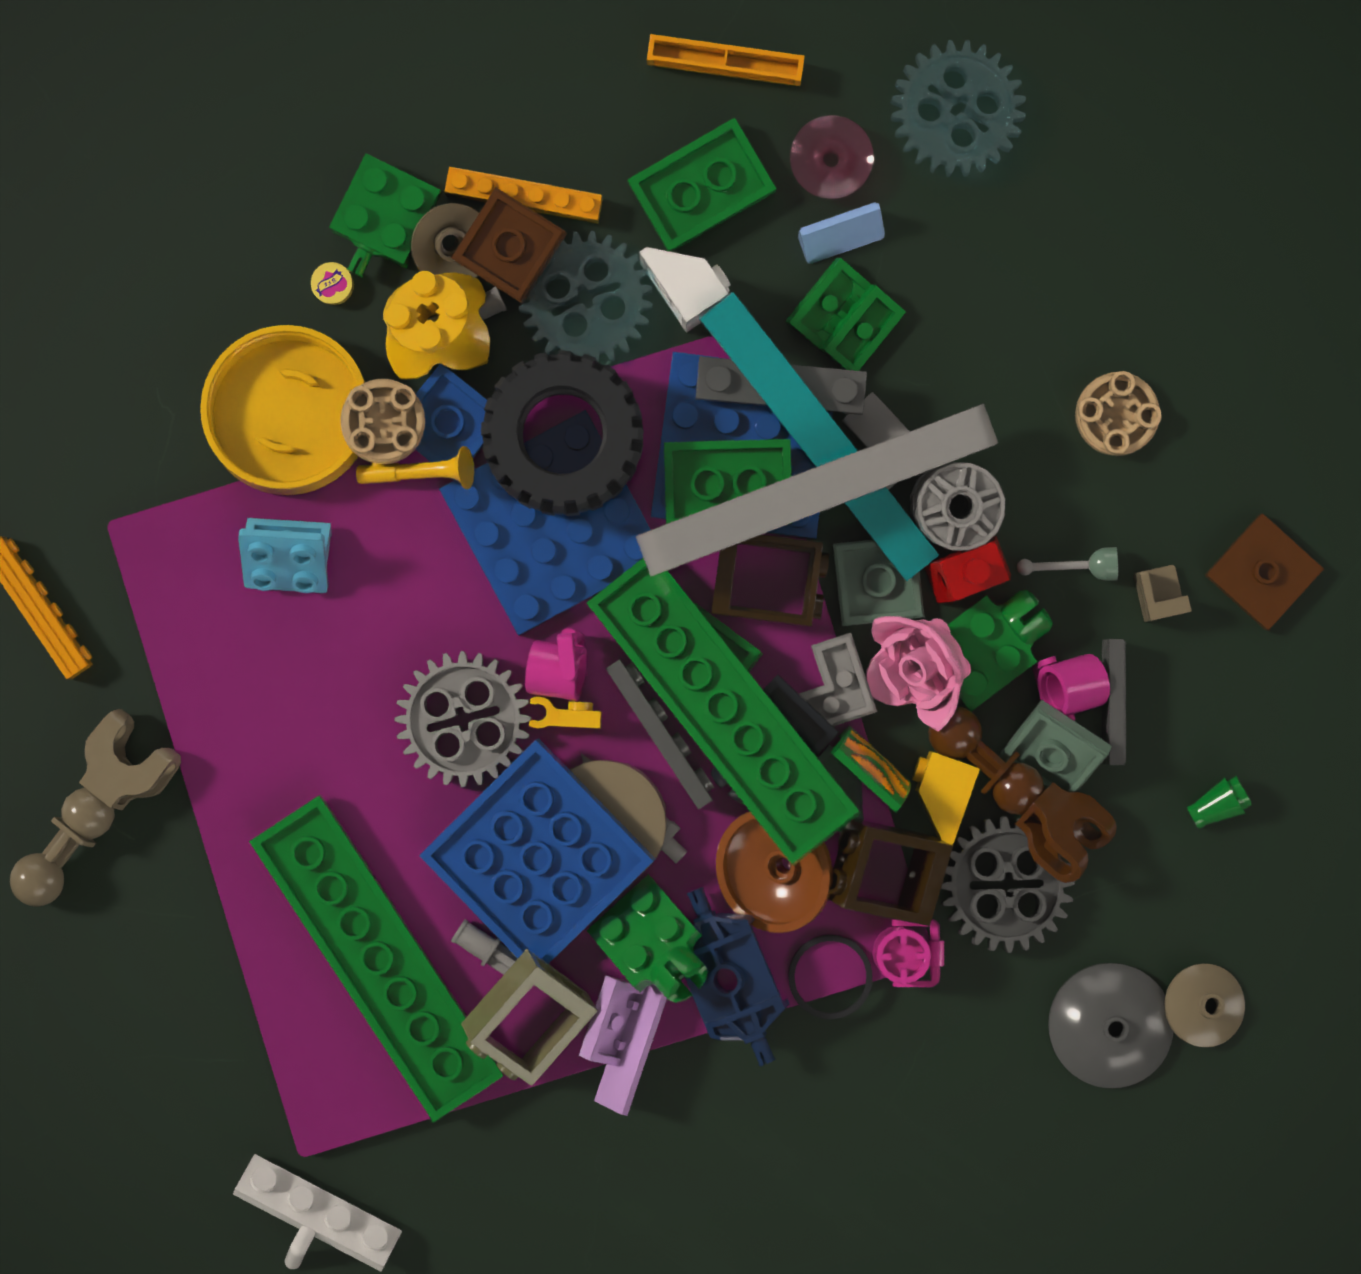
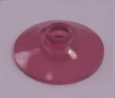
M834 115L816 118L803 126L792 143L790 152L792 172L798 183L815 196L825 199L846 197L857 191L865 183L873 165L871 142L864 130L850 119ZM828 153H833L838 157L839 163L834 167H828L824 164L823 157Z

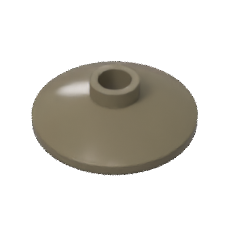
M458 203L443 204L428 211L417 223L411 239V253L417 268L420 271H429L433 275L455 272L476 278L478 275L457 263L451 257L479 213L467 205ZM454 235V245L450 248H444L442 246L444 237Z
M1195 964L1183 969L1173 978L1166 991L1164 1008L1168 1024L1181 1040L1193 1046L1214 1047L1229 1040L1239 1029L1244 1017L1245 1000L1238 981L1227 970L1213 964ZM1210 998L1216 1004L1215 1010L1211 1014L1205 1009L1206 1001Z

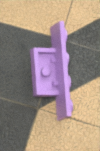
M605 976L596 1003L598 1011L590 1020L579 1056L589 1061L606 1064L594 1101L621 1115H628L667 1000L655 985L652 984L646 987L640 993L628 980Z

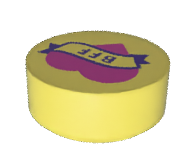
M328 262L320 265L314 271L311 278V288L314 295L324 304L339 305L351 296L354 282L352 275L343 265Z

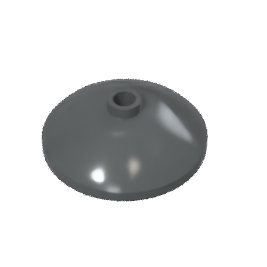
M1101 963L1078 971L1061 986L1050 1008L1048 1028L1050 1041L1056 1056L1075 1077L1097 1087L1122 1088L1144 1080L1162 1064L1173 1039L1174 1032L1168 1024L1165 1014V993L1150 976L1125 964ZM1114 1021H1119L1122 1024V1032L1117 1036H1111L1108 1032L1109 1025Z

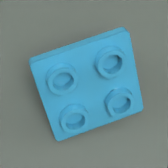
M247 518L246 529H240L238 536L244 587L262 591L282 590L298 591L301 593H326L328 589L327 560L332 534L331 523Z

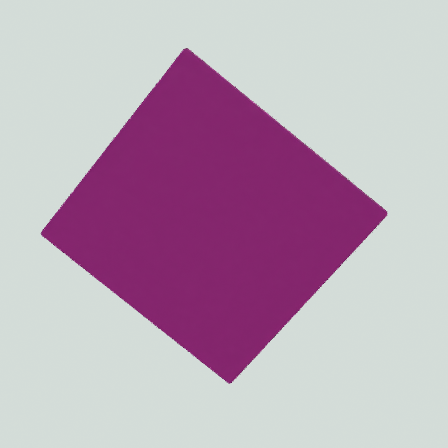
M712 335L611 366L633 391L634 398L639 404L644 432L642 455L638 461L635 474L626 485L651 530L666 525L665 519L651 518L672 354L673 352L730 359ZM556 395L544 399L531 410L524 424L523 440L525 443L584 410L587 411L602 440L603 427L597 412L587 402L571 395ZM483 448L473 458L474 470L488 463L485 459ZM414 450L409 456L395 463L411 464L430 461ZM359 456L342 476L325 487L312 492L298 495H276L259 491L241 481H237L111 520L108 524L110 539L174 749L181 756V772L298 1154L303 1157L430 1119V1117L249 841L317 796L322 795L466 1016L472 1012L503 976V974L488 964L484 967L481 966L482 960L458 944L451 942V939L465 919L495 940L498 937L419 856L496 779L488 771L483 772L484 784L478 785L473 775L469 776L466 787H461L459 778L455 775L449 785H444L443 772L439 771L435 777L429 779L428 771L430 765L426 763L417 769L414 767L419 757L417 752L404 755L403 751L411 742L410 739H397V735L407 730L406 724L396 722L395 717L406 715L407 709L399 706L397 700H410L411 695L403 686L404 684L413 686L419 684L413 673L415 670L428 675L430 671L427 661L432 660L439 667H442L443 654L445 653L450 655L453 663H458L461 651H466L469 663H473L477 654L481 653L484 659L483 666L488 667L496 659L499 661L497 674L501 675L507 670L513 672L507 682L509 686L522 683V689L515 694L517 700L528 699L530 702V699L533 697H545L552 702L555 708L568 710V701L572 700L533 695L526 692L525 676L528 656L535 640L557 643V635L567 628L577 629L580 633L584 634L587 649L588 676L585 678L580 699L572 702H592L593 711H602L601 728L564 726L533 728L529 726V722L520 723V729L526 731L530 736L524 739L517 738L515 743L524 752L539 738L569 770L583 763L581 753L591 761L612 760L636 767L646 774L658 788L666 806V818L672 822L674 821L681 828L673 838L688 851L675 863L661 850L655 861L549 963L550 966L586 991L595 1006L605 976L623 980L627 979L587 930L648 874L658 883L693 925V919L697 915L686 893L697 890L700 887L704 888L712 911L736 914L726 902L719 887L716 874V854L720 840L729 825L738 817L750 812L745 804H740L727 795L732 790L729 784L725 787L723 786L722 789L716 784L711 776L714 767L712 762L635 666L645 681V684L640 686L639 689L647 701L655 697L668 716V719L663 721L662 724L670 736L678 732L691 751V754L685 758L693 771L701 767L715 787L708 792L712 801L698 810L606 670L607 667L619 659L624 666L632 661L587 605V602L594 596L518 636L439 488L454 480L438 477L400 480L399 482L359 484L356 478L357 467L359 465H371V462ZM247 518L331 523L332 534L327 560V592L262 591L244 587L238 536L240 529H246ZM763 533V534H761V535H768V536H776V537H784V538H791V539L806 540V538H799V537H792V536H784V535L769 534V533ZM738 544L730 605L801 615L809 554ZM720 550L667 570L694 604L697 603L710 614L712 612ZM818 580L817 592H816V594H822V595H823L822 590H821V586H820V583H819V580ZM825 599L823 600L821 620L813 619L812 627L711 614L762 652L763 655L749 672L762 690L777 674L798 693L824 685L811 646L836 638ZM476 681L468 687L467 697L472 704L480 706L488 700L489 689L485 683ZM440 692L431 694L427 700L428 711L437 717L447 712L449 707L447 697ZM529 703L520 708V714L532 717V720L540 721L545 718L546 709L541 704ZM494 706L473 713H465L463 707L458 708L459 715L457 717L429 724L427 729L429 732H434L451 726L461 725L463 730L467 731L469 730V722L496 715L500 709ZM861 717L834 726L839 733L816 756L817 759L860 811V814L855 819L895 827L889 806L830 752L841 740L838 736L849 725L869 742ZM489 721L479 727L478 738L484 745L493 746L499 741L501 736L500 729L495 723ZM445 733L439 738L438 749L444 756L452 757L459 751L460 742L454 734ZM509 752L508 757L513 763L521 754ZM501 763L497 764L499 776L508 768ZM845 826L825 841L833 867L839 850L838 839ZM876 839L873 840L858 897L898 905L908 871L901 845ZM783 858L784 867L790 870L789 861ZM828 900L824 909L813 921L797 930L773 933L751 926L782 1000L788 999L789 1001L787 1008L799 1005L793 997L789 986L788 976L791 961L803 944L818 936L839 935L855 942L869 959L873 974L872 982L886 978L875 965L872 950L878 935L888 927H892V918L844 909ZM906 926L923 936L928 944L930 938L926 926ZM826 941L815 944L804 952L795 969L796 989L804 1002L866 984V970L861 957L854 949L840 942ZM725 968L718 971L717 979L719 984L727 990L735 989L737 977L734 972ZM685 977L682 978L681 981L689 989ZM533 985L489 1036L522 1059L566 1008ZM693 996L677 1003L666 1000L650 1050L708 1033ZM590 1021L532 1086L519 1077L514 1081L504 1074L502 1078L450 1112L605 1065L579 1056Z

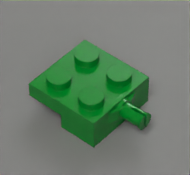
M365 153L329 226L334 234L351 241L357 247L352 261L346 270L353 274L355 273L359 277H363L372 255L383 257L407 269L412 259L411 239L413 231L419 220L435 207L442 193L441 190Z

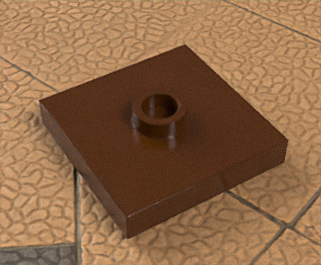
M495 187L451 258L523 304L564 240L567 232Z
M1261 513L1209 569L1205 576L1267 631L1324 568Z

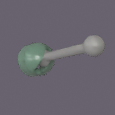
M1117 547L1098 549L1090 556L1088 561L1032 563L1028 559H1022L1017 564V570L1021 575H1029L1032 571L1089 569L1098 579L1105 581L1118 580Z

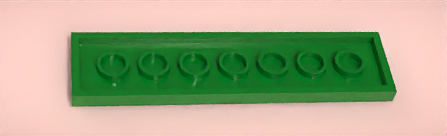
M643 557L587 602L590 609L793 866L860 814L857 807L668 571L650 576Z
M322 795L317 796L249 841L433 1123L504 1076V1073L497 1067V1062L493 1058L487 1056L485 1059H482L467 1046L466 1041L468 1037L461 1025L467 1017Z

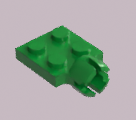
M1028 590L1019 591L1005 603L998 605L988 595H985L947 624L950 634L958 642L964 657L971 665V673L964 679L959 697L970 711H973L1038 662L1032 653L1031 647L1035 641L1050 631L1053 623L1044 608L1026 622L1022 619V616L1039 604L1037 598Z
M649 874L587 930L630 984L640 993L646 987L653 984L668 1000L675 1003L682 1002L693 996L681 981L682 978H690L698 989H701L707 979V968L693 951L694 944L702 937V934Z

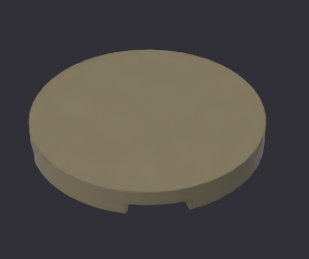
M592 760L572 768L570 771L657 858L664 845L667 818L664 800L653 781L636 767L612 760Z

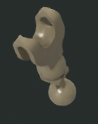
M123 709L113 710L108 713L87 738L85 744L87 770L79 782L84 788L75 790L66 797L61 809V818L54 816L51 820L52 823L60 828L58 833L42 853L26 855L14 865L10 874V887L15 897L22 903L33 907H40L53 902L60 895L64 886L62 867L78 846L82 845L93 848L96 842L92 839L100 837L110 829L115 818L114 809L123 810L133 799L149 798L160 794L181 764V756L172 748L155 750L141 764L132 765L126 757L125 745L134 729V721Z

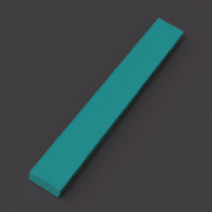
M731 292L699 318L815 467L858 452L734 292ZM886 487L844 502L904 580L908 581L939 556Z

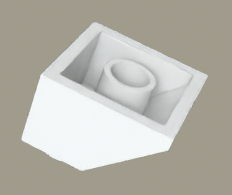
M649 247L639 252L641 266L686 333L702 323L699 318L729 295V286L731 284L717 264L711 268L704 258Z

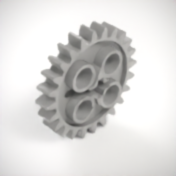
M466 651L460 652L458 663H453L448 653L443 654L442 667H439L434 661L428 660L427 664L430 673L425 675L415 670L413 673L419 684L417 686L404 684L403 686L411 695L410 700H397L399 706L407 709L406 715L395 717L396 722L406 724L407 730L397 735V739H410L411 742L403 751L404 755L417 752L419 757L414 767L417 769L426 763L430 765L428 771L429 779L435 777L439 771L443 772L444 785H449L454 775L458 776L461 787H466L470 775L474 776L478 785L484 784L483 772L488 771L495 779L498 778L497 764L501 763L509 767L512 764L508 757L509 752L515 754L523 753L522 748L515 743L517 738L524 739L530 736L526 731L520 729V723L532 720V717L520 714V708L530 702L528 699L517 700L515 696L522 689V683L509 686L507 682L513 672L507 670L501 675L497 674L499 661L496 659L488 667L483 666L484 659L481 653L477 654L473 663L468 662ZM476 681L485 683L489 689L488 700L480 706L472 704L467 697L468 687ZM435 692L443 693L449 701L447 712L440 717L432 715L427 709V700ZM494 706L500 709L496 715L469 722V730L464 731L461 725L451 726L434 732H429L427 729L429 724L457 717L459 715L458 708L463 707L465 713H473ZM489 721L499 727L501 735L499 741L493 746L484 745L478 738L479 727ZM445 733L454 734L460 742L459 751L452 757L444 756L438 749V740Z

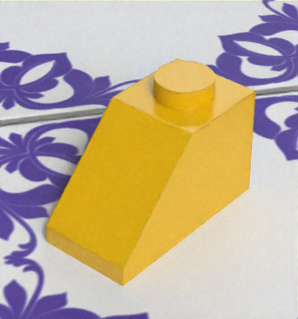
M929 751L927 758L919 757L912 780L918 782L915 791L938 839L953 845L980 768Z

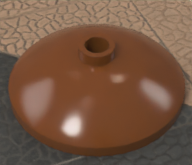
M747 812L729 825L718 845L716 874L721 892L728 905L736 914L753 916L754 922L751 923V926L773 933L797 930L813 921L824 909L830 897L828 892L833 884V866L825 842H823L795 866L790 863L791 868L788 870L783 865V858H786V856L753 814Z

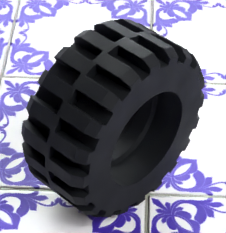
M560 350L559 354L547 355L544 352L534 355L535 359L525 364L521 361L512 367L513 371L506 378L502 377L494 386L496 390L493 396L487 399L484 408V422H481V436L484 446L482 448L485 459L489 464L491 472L503 489L518 500L520 504L529 509L533 508L541 511L542 514L555 516V514L575 516L580 515L579 513L584 511H594L602 507L611 498L614 499L623 491L622 488L628 481H631L636 472L638 461L642 455L644 434L639 404L634 398L633 391L627 382H624L617 375V371L608 364L605 366L597 362L595 357L587 354L579 356L572 354V351ZM556 395H571L587 402L597 412L603 427V440L598 454L586 467L573 473L559 474L541 468L530 458L524 445L523 429L529 413L538 403Z

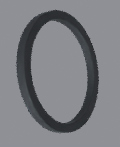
M822 935L807 941L798 949L791 961L788 979L793 997L806 1012L823 1019H839L854 1013L863 1005L872 987L873 974L867 955L855 942L839 935ZM826 941L840 942L854 949L861 957L866 970V984L860 998L849 1008L833 1013L818 1011L810 1007L800 997L795 985V969L801 956L810 947Z

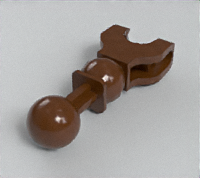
M957 706L948 724L939 732L929 727V740L938 754L954 760L967 758L991 779L981 792L985 795L992 788L993 797L1000 809L1011 814L1023 815L1015 824L1025 833L1028 839V848L1034 861L1055 879L1064 883L1079 879L1087 868L1089 861L1088 853L1083 846L1088 849H1099L1108 844L1116 834L1117 826L1115 819L1090 795L1065 791L1054 782L1045 790L1043 779L1036 768L1025 763L1015 762L1020 756L1017 751L1007 762L1002 760L981 741V724L976 715L970 710ZM1089 823L1095 824L1100 831L1095 830ZM1061 856L1067 859L1071 865L1066 864L1061 859Z

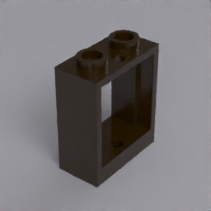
M758 535L720 550L711 614L812 627L813 619L821 620L824 595L816 594L818 577L826 578L829 553L822 552L823 543L768 535ZM738 544L809 554L801 615L730 605Z
M854 818L845 825V829L842 830L838 839L839 850L833 867V884L828 892L830 894L828 900L844 909L930 926L953 845L932 835ZM874 839L914 848L898 905L858 897Z

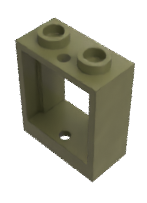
M526 949L465 1018L461 1025L468 1037L466 1041L467 1046L482 1059L490 1056L498 1062L497 1067L507 1077L514 1081L519 1077L532 1086L598 1010L586 991L529 949ZM535 985L566 1009L521 1059L489 1035L530 988Z

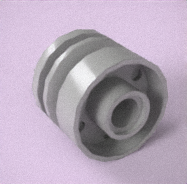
M949 462L926 471L916 480L910 494V515L915 525L929 542L950 550H971L986 544L998 532L1005 516V497L999 482L986 469L972 463ZM960 495L964 501V508L958 516L954 517L950 513L949 504L954 496Z

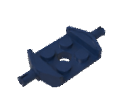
M703 887L686 893L697 915L693 919L694 926L702 934V937L694 944L693 951L706 966L708 974L701 989H698L690 978L687 979L685 977L693 994L694 1001L710 1038L717 1040H744L745 1044L751 1043L759 1066L774 1061L776 1058L765 1037L767 1035L765 1030L789 1006L788 999L782 1000L751 927V923L754 922L753 916L716 913L715 910L712 911ZM725 968L734 972L737 977L735 989L727 990L719 984L717 974L720 969Z

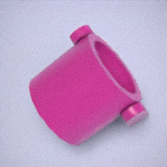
M567 628L557 635V643L535 640L527 661L525 676L526 692L533 695L578 701L583 691L585 678L588 676L587 649L584 634L580 633L577 629Z
M1084 654L1057 662L1056 657L1053 656L1043 659L1032 666L1040 699L1073 721L1076 720L1074 714L1103 706L1108 701L1110 695L1108 674L1104 665L1093 654Z
M892 919V927L882 931L874 941L872 955L875 965L886 978L893 982V987H934L940 981V966H945L944 940H940L939 923L934 919L931 920L930 940H928L927 944L923 936L910 927H906L926 925ZM930 966V980H921L920 978L924 976Z

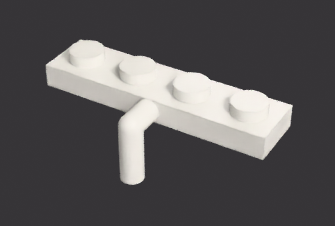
M256 1154L252 1157L233 1195L299 1229L285 1257V1265L289 1269H297L301 1265L305 1253L315 1237L381 1272L402 1233L400 1229Z

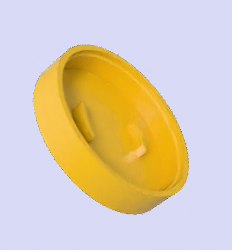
M278 325L256 330L231 344L219 356L209 371L201 396V421L204 434L214 454L224 467L238 480L254 489L276 495H298L318 490L342 476L358 458L344 440L340 420L345 400L352 389L365 383L364 378L349 353L340 344L321 332L294 325Z

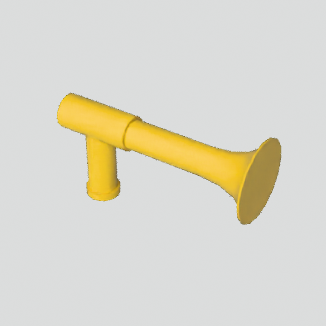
M462 446L456 457L445 461L411 464L371 463V465H359L356 469V478L359 484L442 477L458 480L464 489L469 490L474 481V462L471 451L467 446Z

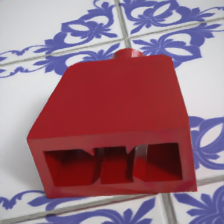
M997 536L992 537L984 545L971 550H958L935 559L924 567L937 603L960 600L1004 583L1011 578V573Z

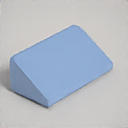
M874 202L802 227L799 230L798 239L807 263L813 264L883 239L885 232L879 203Z

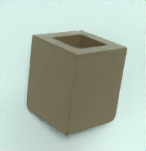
M1174 565L1133 574L1144 622L1191 612L1188 595L1182 596Z

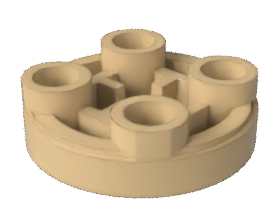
M1126 371L1108 373L1093 380L1082 391L1075 411L1077 428L1085 442L1096 451L1112 456L1127 455L1145 446L1154 436L1162 417L1157 397L1152 388L1141 378Z
M375 379L351 390L341 411V430L345 442L357 456L371 463L391 464L406 458L418 447L424 434L425 414L419 398L411 387L390 379Z

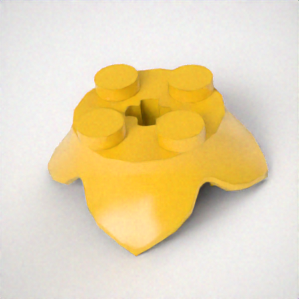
M420 271L411 280L392 293L386 302L383 319L387 325V357L399 379L408 380L423 377L429 373L435 364H442L453 370H468L487 364L490 352V335L488 327L479 314V309L485 304L486 293L482 283L477 278L455 272L433 275L429 271ZM437 314L439 316L435 322L427 320L432 315Z

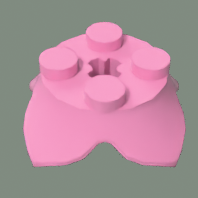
M898 616L876 618L873 621L871 631L874 641L879 643L882 648L870 660L866 670V679L873 699L886 705L897 707L910 703L916 704L918 717L921 721L939 732L948 724L956 711L960 688L964 679L971 673L969 661L964 657L958 642L950 634L949 626L939 618L931 621L924 619L914 621Z

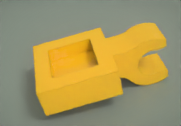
M533 697L530 699V704H541L546 709V716L543 720L529 721V726L533 728H544L547 726L601 728L602 711H593L592 702L568 701V710L555 708L552 702L545 697Z

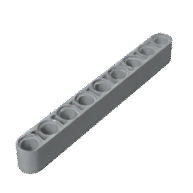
M981 404L637 535L636 539L650 576H653L998 444V440L985 405Z

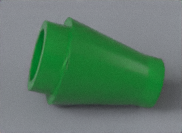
M1235 776L1229 780L1224 777L1199 800L1188 806L1187 809L1200 829L1215 822L1246 814L1244 809L1253 804L1238 777Z

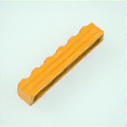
M650 34L647 65L800 87L805 56Z
M449 167L444 191L448 197L486 203L496 187L534 212L595 224L599 223L603 201L601 194Z
M0 536V582L66 679L72 680L93 666L90 661L92 655L84 645H79L75 639L78 635L70 624L66 625L61 618L63 612L55 602L51 604L46 596L49 592L44 584L34 579L32 576L34 572L32 566L26 559L22 561L17 553L20 549L14 540Z

